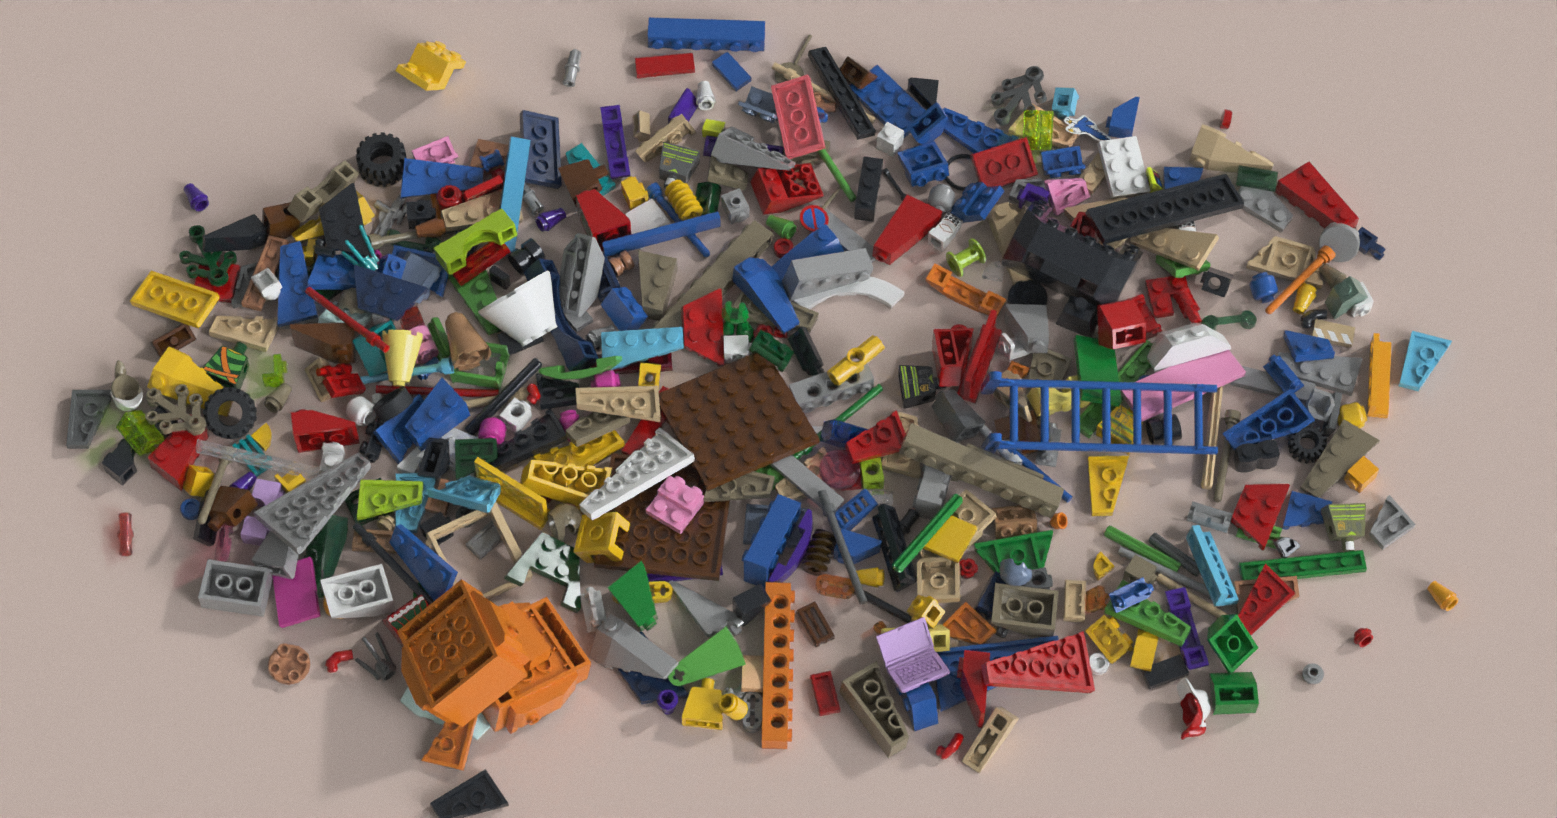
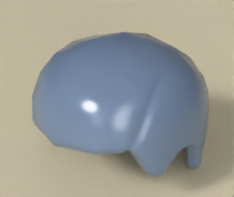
M1004 559L1000 562V577L1004 583L1012 586H1021L1032 578V570L1028 569L1024 562L1021 565H1015L1013 559Z

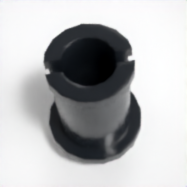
M909 509L901 521H899L903 535L909 534L910 528L920 517L919 513L914 509Z

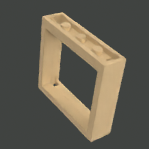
M496 502L489 513L479 510L473 511L428 532L427 540H425L426 545L446 561L436 540L490 515L514 565L522 557V553ZM528 570L524 583L532 579L533 574L531 570ZM509 581L484 593L483 596L490 600L518 585Z

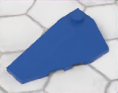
M825 224L809 234L771 267L777 272L782 283L792 260L844 252L836 235Z
M749 257L733 268L732 281L783 334L799 325L798 317L777 272L764 259Z

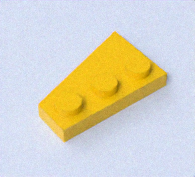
M1129 456L1088 457L1091 516L1113 515Z

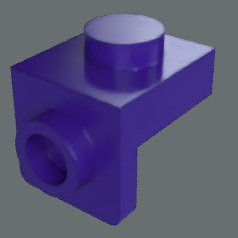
M1027 183L1025 188H1021L1018 193V208L1022 209L1026 200L1031 203L1035 200H1043L1048 203L1049 191L1041 186Z

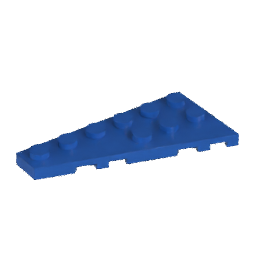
M1058 636L952 647L950 651L937 652L950 670L947 676L936 680L940 711L942 712L966 701L960 686L961 678H957L959 657L964 656V650L990 653V661L1051 641L1059 640ZM987 686V691H989V690H991V689H993V688H996V687H994V686Z

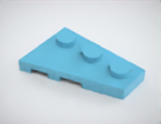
M1412 331L1399 387L1419 392L1452 341Z
M418 473L396 474V481H423L422 504L396 511V526L402 524L411 533H417L429 497L427 489L434 488L437 479L420 477L417 475Z

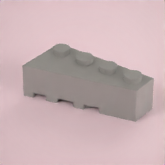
M866 248L792 260L782 283L789 300L793 301L852 283L863 282L869 279L874 268Z
M923 464L922 471L924 475L923 478L920 477L917 486L919 492L914 497L912 508H915V511L919 513L921 518L931 520L944 505L951 475Z

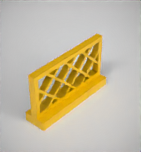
M477 457L474 461L477 478L499 483L501 486V493L496 503L539 530H542L548 522L547 515L550 511L547 508L546 499Z

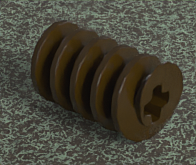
M816 529L813 533L812 540L809 543L810 547L807 548V554L804 556V562L801 564V568L805 572L814 576H821V572L828 571V567L825 564L831 563L828 557L833 556L831 550H834L836 546L834 544L836 543L835 537L831 532Z

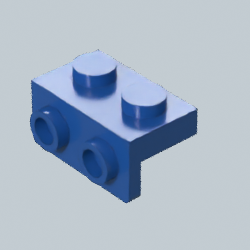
M1080 146L1040 152L1044 176L1049 175L1050 179L1062 177L1061 173L1069 172V175L1081 174L1080 170L1085 169Z

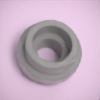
M1312 663L1304 667L1302 676L1307 683L1318 684L1324 677V671L1319 665ZM1310 671H1315L1317 675H1311Z

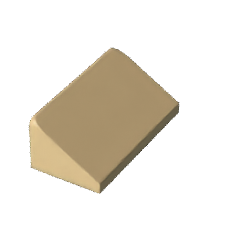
M318 358L304 369L320 402L331 399L322 383L325 378L316 375V369L330 365L327 360Z

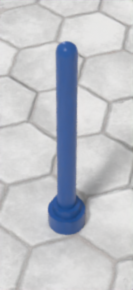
M655 182L649 185L645 190L648 192V197L657 201L675 223L680 222L681 220L674 208L663 197L662 188L659 184ZM695 234L687 236L703 257L710 256V251Z

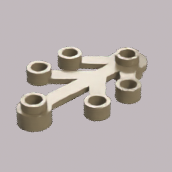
M180 384L175 388L178 396V407L163 398L160 390L151 388L147 391L145 397L149 406H161L170 412L157 414L156 411L147 412L145 418L148 424L154 425L161 422L159 427L163 434L187 430L192 435H200L205 431L206 421L200 416L201 405L203 404L200 394L195 393L189 397L192 406V416L186 413L189 390L185 384ZM182 420L183 422L172 424L170 421Z

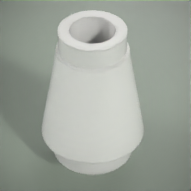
M701 81L698 83L696 104L701 110H710L714 107L716 100L709 82Z

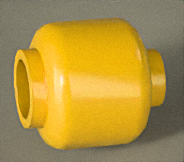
M1353 402L1340 406L1337 420L1339 426L1344 419L1358 428L1365 426V422L1368 420L1364 405L1360 406L1358 402Z

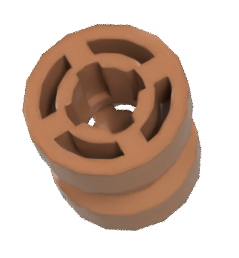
M625 250L620 252L616 258L608 259L616 277L621 276L623 271L631 270L635 267L631 256Z

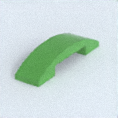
M622 356L596 359L597 367L565 372L564 365L540 368L539 373L557 379L591 378L594 375L614 368L622 361Z

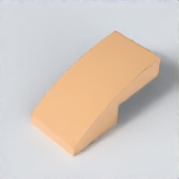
M743 655L746 665L742 666L741 692H763L764 656Z

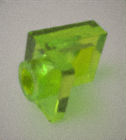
M273 354L274 373L262 374L265 387L275 388L285 383L284 373H288L287 361L282 360L281 354Z

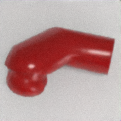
M531 383L527 386V391L530 394L526 397V400L536 404L537 400H540L541 395L537 386Z
M352 649L334 652L325 662L327 671L329 673L337 672V664L341 661L353 660Z
M955 733L946 748L943 745L938 746L935 752L936 756L941 757L943 760L949 758L958 750L964 740V736L960 733Z

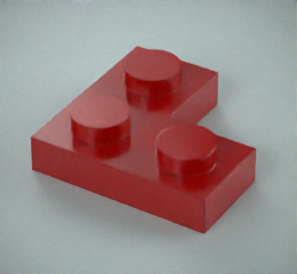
M1169 276L1145 281L1154 318L1174 316L1171 298L1179 290L1188 288L1186 276L1183 278Z

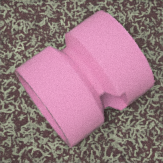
M417 326L409 330L411 335L417 336V332L423 334V340L416 360L417 364H424L433 357L438 356L439 350L435 341L432 340V335L427 326Z

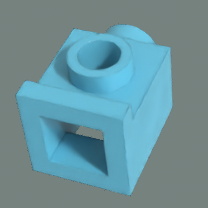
M1055 88L1052 110L1058 118L1065 119L1069 116H1075L1077 100H1079V95L1075 88Z

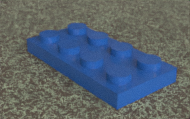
M876 65L870 69L871 72L878 76L874 81L861 90L853 84L850 85V88L857 100L881 123L885 125L889 122L904 130L905 138L910 134L907 126L926 110L884 70Z

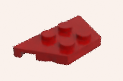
M717 289L682 306L681 319L684 348L722 367L724 366L722 289Z
M1290 484L1245 485L1234 510L1231 522L1237 528H1240L1248 538L1252 537L1259 544L1258 548L1263 551L1284 503Z

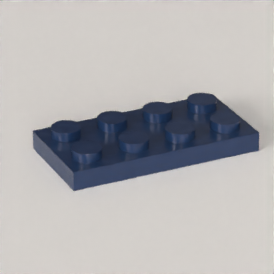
M522 110L519 114L520 138L531 140L525 183L559 189L562 186V178L558 170L561 167L559 118Z

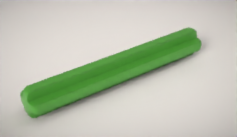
M1111 525L1105 530V537L1149 560L1178 572L1181 563Z

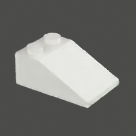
M382 564L320 580L331 619L374 617L394 611L393 598Z

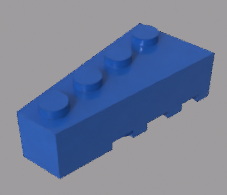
M779 494L775 501L772 500L770 502L767 516L762 517L758 533L753 534L750 541L751 546L749 550L746 549L742 556V561L744 562V581L755 586L762 584L764 589L766 582H768L769 574L773 573L777 566L778 554L783 555L787 544L786 537H791L801 514V502Z

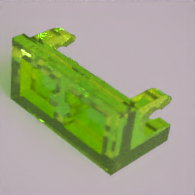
M1024 110L1023 138L1027 137L1031 150H1052L1054 111Z
M142 410L125 412L116 426L139 456L152 453L156 449L153 445L160 444L165 439L154 425L148 424Z

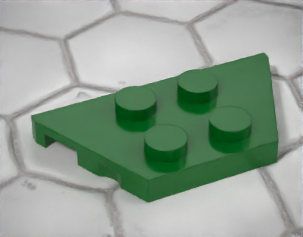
M1053 530L975 543L974 550L993 572L997 571L1000 573V562L1004 559H1013L1015 565H1021L1024 562L1026 567L1031 570L1044 568L1053 537Z

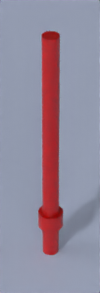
M308 287L305 290L308 296L366 338V342L370 345L378 347L384 353L389 351L390 346L383 342L378 334L367 330L313 288Z
M393 384L392 386L376 385L375 391L376 393L388 394L399 387L393 386ZM405 386L410 395H429L434 388ZM453 388L461 397H491L499 394V390Z

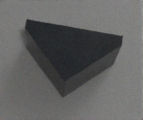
M911 77L908 79L907 90L927 110L937 102L939 80Z
M428 438L417 475L438 479L449 470V441Z
M759 584L733 597L732 610L737 615L736 617L744 622L742 626L745 627L772 600L762 584Z

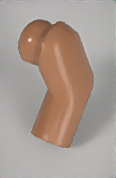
M814 92L817 107L822 108L824 112L836 113V103H826L821 98L820 93Z

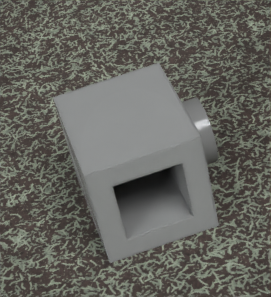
M740 188L721 195V205L731 224L743 222L749 217V205Z

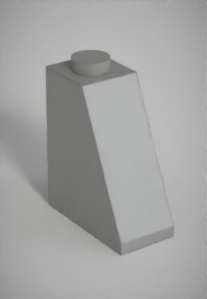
M1006 304L1004 321L1027 353H1047L1049 343L1047 305Z
M270 531L253 556L252 562L257 567L270 568L271 574L274 576L293 579L295 576L298 554Z

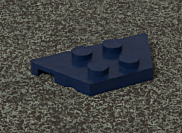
M357 265L354 266L358 308L362 311L398 321L406 310L411 309L416 304L415 301L422 294L425 295L428 292V288Z
M641 631L640 634L647 638L645 634ZM618 668L619 674L641 704L657 701L658 694L663 690H672L682 699L688 697L684 687L673 685L668 677L661 679L645 676L641 672L636 671L625 672L623 669Z

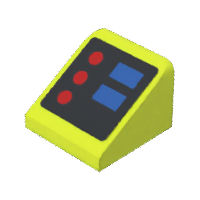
M1147 167L1146 176L1150 187L1149 193L1164 190L1160 175L1151 167Z

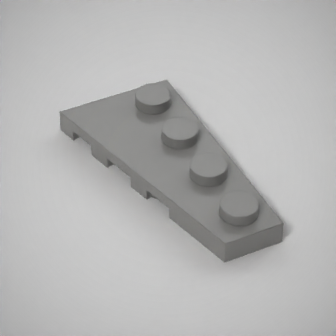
M1278 353V356L1280 355L1300 380L1315 383L1318 387L1352 396L1363 358L1334 356V359L1295 362L1291 353Z

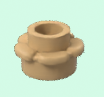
M381 515L376 525L380 530L393 531L396 522L389 515L385 517Z

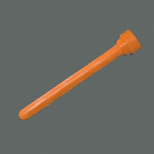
M1324 245L1318 251L1317 258L1266 307L1265 312L1272 314L1322 264L1332 261L1335 258V252L1329 246Z

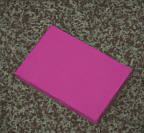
M311 557L297 561L293 579L272 575L278 621L281 628L321 616L314 564Z

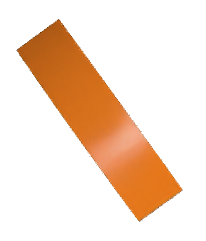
M934 263L925 280L928 284L946 297L965 307L987 315L990 314L992 309L997 311V316L999 315L1006 302L1005 298L989 290L985 293L951 276V271Z

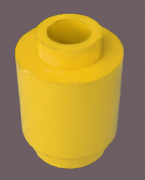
M732 693L724 694L719 699L720 711L731 719L741 720L747 714L748 706L746 702Z

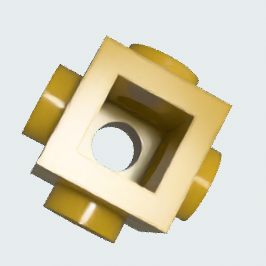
M917 595L906 611L912 617L911 621L925 617L927 626L933 629L945 613L938 605L937 600L931 596L924 597L921 595Z

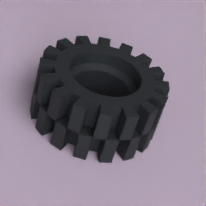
M1310 424L1309 427L1306 426L1299 432L1290 435L1288 442L1289 453H1293L1292 457L1294 459L1299 457L1298 462L1304 459L1305 464H1308L1309 460L1314 463L1325 450L1327 436H1324L1325 432L1323 430L1319 432V426L1315 429L1313 428L1314 424ZM1302 438H1310L1315 442V447L1313 449L1303 448L1300 445V440Z

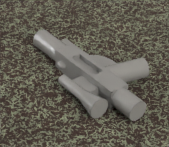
M399 194L391 208L379 200L375 202L374 207L380 210V223L374 234L381 235V237L388 234L395 219L398 220V225L401 224L407 214L406 204H404L403 211H401L406 198L400 199Z

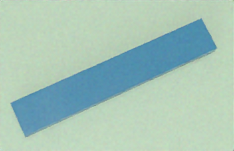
M511 136L509 138L499 209L502 208L511 218L518 232L531 140ZM517 236L505 242L510 252L515 249Z

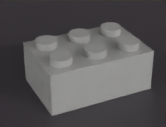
M208 559L198 596L201 607L264 617L273 580L270 568Z

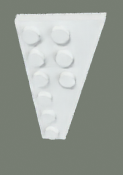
M659 427L655 431L656 435L652 439L648 438L641 450L634 451L616 469V474L612 478L607 477L600 489L594 490L579 504L580 509L591 520H594L695 461L694 454Z

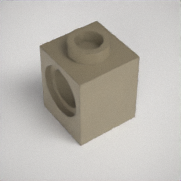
M1135 554L1124 571L1123 579L1131 583L1144 577L1145 583L1153 585L1157 579V575H1155L1157 567Z

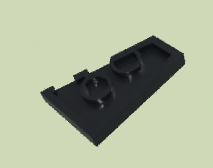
M486 769L430 803L438 818H464L509 806Z

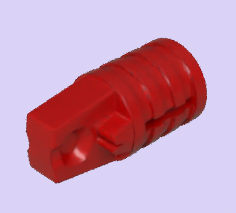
M1184 288L1176 292L1173 298L1184 318H1189L1191 323L1202 322L1198 313L1200 308L1193 298L1190 289Z

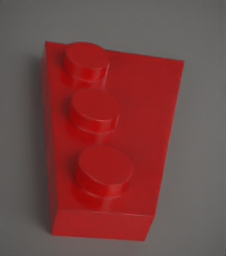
M897 410L846 443L845 447L852 464L899 452L906 433Z
M1265 563L1238 617L1252 636L1296 593Z

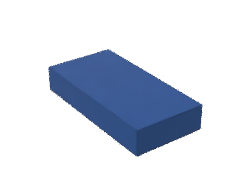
M728 52L712 61V66L735 91H738L752 81V77Z

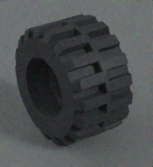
M381 132V135H377V133H373L372 137H365V142L361 141L359 143L360 147H357L356 160L359 173L363 180H367V183L370 185L372 183L376 187H379V185L387 187V184L394 185L396 180L400 181L402 179L404 158H407L404 144L400 142L398 137L394 138L393 134L385 135V132ZM379 156L391 157L386 163L377 164L372 162Z
M225 387L216 390L215 393L208 397L209 399L204 404L203 414L208 426L207 428L213 434L225 439H235L246 435L253 428L254 422L257 419V408L255 407L254 400L248 393L238 388ZM226 401H234L242 408V418L235 425H225L218 417L219 407Z

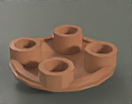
M285 643L280 644L273 651L268 661L269 673L273 679L287 685L296 684L303 680L309 673L311 665L309 654L304 649Z

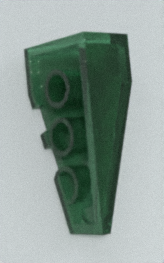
M332 515L306 547L304 558L311 557L313 559L318 598H324L325 596L320 580L333 577L345 545L348 532V518Z

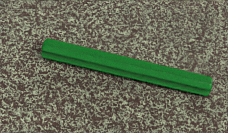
M956 493L953 494L893 562L892 568L896 572L901 573L963 503L961 496Z

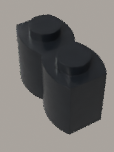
M1265 440L1258 444L1246 443L1238 446L1233 457L1236 471L1247 473L1256 468L1270 469L1275 467L1280 456L1277 441Z

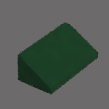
M708 181L697 184L695 196L703 208L701 216L718 212L721 186L719 184Z

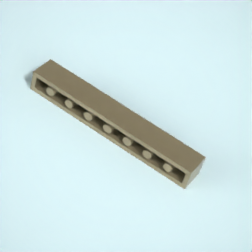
M755 220L750 225L747 224L743 228L741 235L730 242L728 249L725 252L722 251L717 256L712 266L706 267L699 280L695 279L690 289L679 296L677 303L673 307H669L664 317L660 321L657 320L651 329L682 327V306L717 289H722L723 297L735 284L732 281L733 268L749 257L759 258L773 243V233Z
M913 423L910 424L899 450L900 454L1049 518H1052L1063 495L1064 488Z

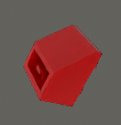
M1133 299L1097 305L1100 346L1118 349L1146 343V322Z

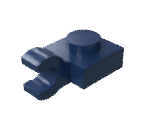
M1361 227L1358 230L1360 238L1359 251L1363 254L1370 251L1372 256L1380 261L1385 254L1383 252L1386 249L1382 245L1377 244V236Z

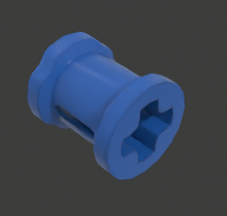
M498 149L485 157H479L486 173L499 165L504 166V161Z

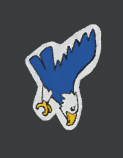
M1085 115L1078 119L1070 117L1064 119V122L1069 125L1065 128L1067 132L1088 134L1098 141L1111 140L1109 136L1097 128L1094 121Z

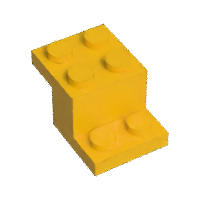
M426 41V43H417L407 64H398L395 71L426 91L445 89L453 70L464 68L466 61L461 58L459 53L446 49L445 44L439 41Z

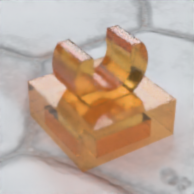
M1097 585L1086 591L1087 612L1094 613L1097 610H1105L1107 606L1105 600L1110 598L1109 594L1105 593V587Z

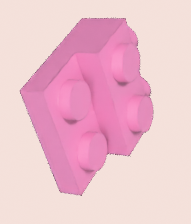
M668 476L657 490L658 494L646 509V514L681 534L704 504L703 492L696 486L688 487L679 476L674 478Z

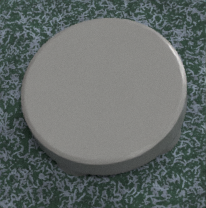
M1330 223L1321 233L1319 248L1321 249L1324 245L1329 246L1335 252V258L1332 261H1349L1355 257L1359 250V232L1357 229L1346 224Z

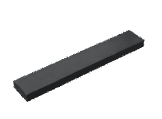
M827 47L809 50L808 57L857 140L875 136V128Z

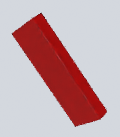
M693 53L635 58L637 78L695 73Z
M489 242L466 258L465 267L451 275L462 286L509 254L510 250L505 243L499 245Z

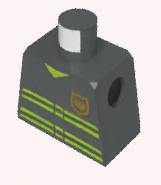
M667 142L663 143L659 177L665 181L664 188L675 180H681L683 183L688 184L700 163V151Z

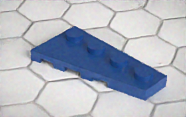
M404 158L400 199L437 194L446 185H453L458 187L460 191H466L482 183L484 168Z

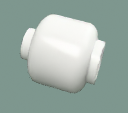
M355 397L347 404L346 416L355 422L357 426H367L369 423H373L376 418V413L372 409L374 404L365 397Z

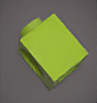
M881 458L860 462L863 489L868 491L884 489ZM872 470L875 471L876 474L871 475L867 472Z

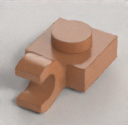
M441 478L437 490L446 488L445 483H448L449 480ZM428 497L425 512L433 514L441 512L446 516L450 503Z

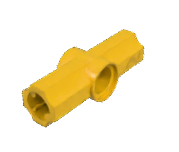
M872 335L858 347L850 349L846 357L827 371V375L835 385H841L854 373L861 372L869 361L884 350V345L877 336ZM852 359H859L860 361L853 362Z

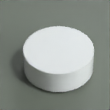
M1094 653L1089 657L1092 674L1102 675L1106 673L1109 661L1104 654Z

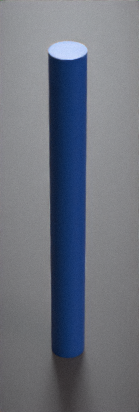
M1007 449L1010 453L1017 454L1023 460L1022 465L1043 474V480L1061 487L1017 449ZM1064 490L1062 499L1067 503L1070 502L1073 496Z

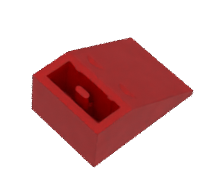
M811 163L797 164L790 170L758 168L750 181L763 215L782 213L824 196ZM797 178L799 180H802L805 188L800 187V185L794 183V181H796Z

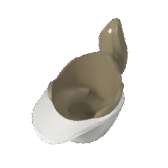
M117 360L115 380L112 382L110 394L117 408L122 411H132L141 404L143 391L135 378L126 375L127 372L124 364Z

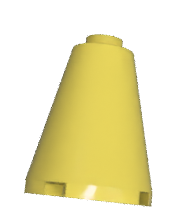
M388 330V334L382 331V341L390 346L389 351L384 354L389 382L393 383V386L405 387L406 383H410L423 340L422 333L417 332V336H414L408 330Z

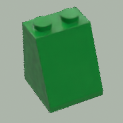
M640 561L611 584L608 589L641 631L645 629L649 631L657 624L658 616L644 564Z

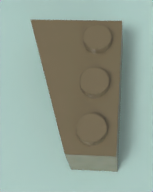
M638 250L642 308L648 316L647 319L660 321L666 312L677 274V258Z

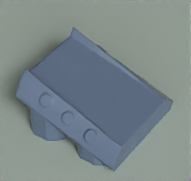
M408 251L403 258L406 260V266L401 279L428 288V292L425 295L422 294L415 301L420 304L421 301L428 299L430 287L433 282L438 280L442 268Z

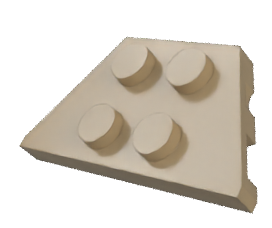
M1275 236L1252 260L1248 261L1246 268L1261 273L1267 272L1269 275L1294 281L1315 260L1316 253L1312 246ZM1319 268L1303 283L1321 289L1323 281L1320 279Z

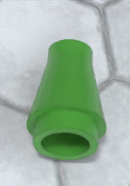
M770 215L766 221V225L773 229L781 238L791 239L797 229L793 221Z

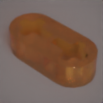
M822 574L816 579V590L821 595L840 599H850L854 595L855 591L849 578ZM824 581L828 582V586L826 588H822V584L824 583ZM844 585H848L849 589L847 592H843Z

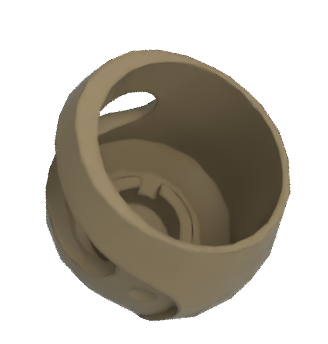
M564 502L556 505L548 512V523L554 538L563 542L565 527L573 535L578 533L583 515L578 506Z

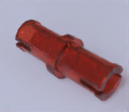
M125 512L118 515L119 531L117 532V537L119 538V555L131 556L133 554L132 538L134 537L132 514Z

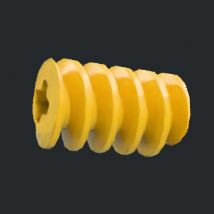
M675 180L668 184L664 191L665 195L681 221L701 216L703 208L696 200V196L687 183Z

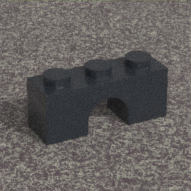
M863 157L854 219L874 222L878 190L883 170V159Z

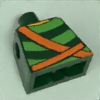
M237 342L233 349L221 346L203 366V369L215 382L217 381L221 386L241 389L250 366L248 357L244 355L248 347L241 342Z

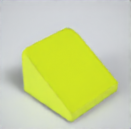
M706 119L702 128V137H718L724 131L725 122Z

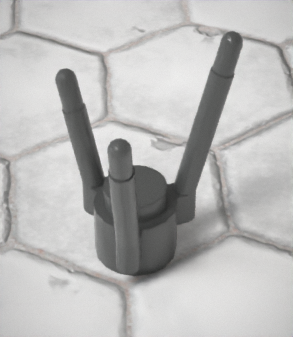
M376 632V638L386 660L381 659L366 637H363L362 641L377 660V663L374 665L376 669H372L359 658H356L355 661L370 672L376 680L381 678L382 681H386L396 673V665L391 660L380 634Z

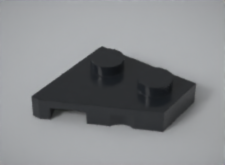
M536 374L537 388L541 395L539 400L541 410L576 405V388H579L578 383L563 381L557 378L551 380L543 378L542 374Z

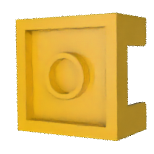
M618 512L604 513L594 520H591L585 514L582 515L574 553L586 563H594V559L591 556L604 554L612 561H622L623 550L615 545L618 528L620 527L625 532H628L630 523Z

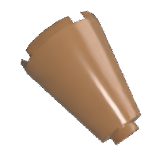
M454 312L447 316L445 326L454 369L457 367L459 371L471 370L480 366L481 360L485 359L487 361L492 355V351L464 314Z

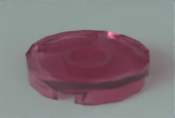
M844 450L828 452L822 458L819 465V475L828 486L835 489L852 487L857 482L861 472L860 464H852L848 453Z
M223 524L220 530L215 552L216 561L226 562L229 558L232 538H229V533H233V527Z

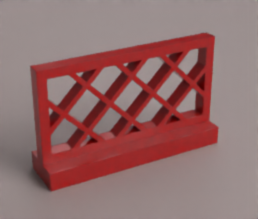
M992 309L986 325H982L957 394L963 400L975 404L981 391V384L985 380L1002 334V330L996 328L997 311Z

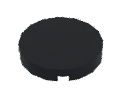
M1034 280L1018 281L1011 286L1008 292L1007 303L1047 305V292L1040 283Z

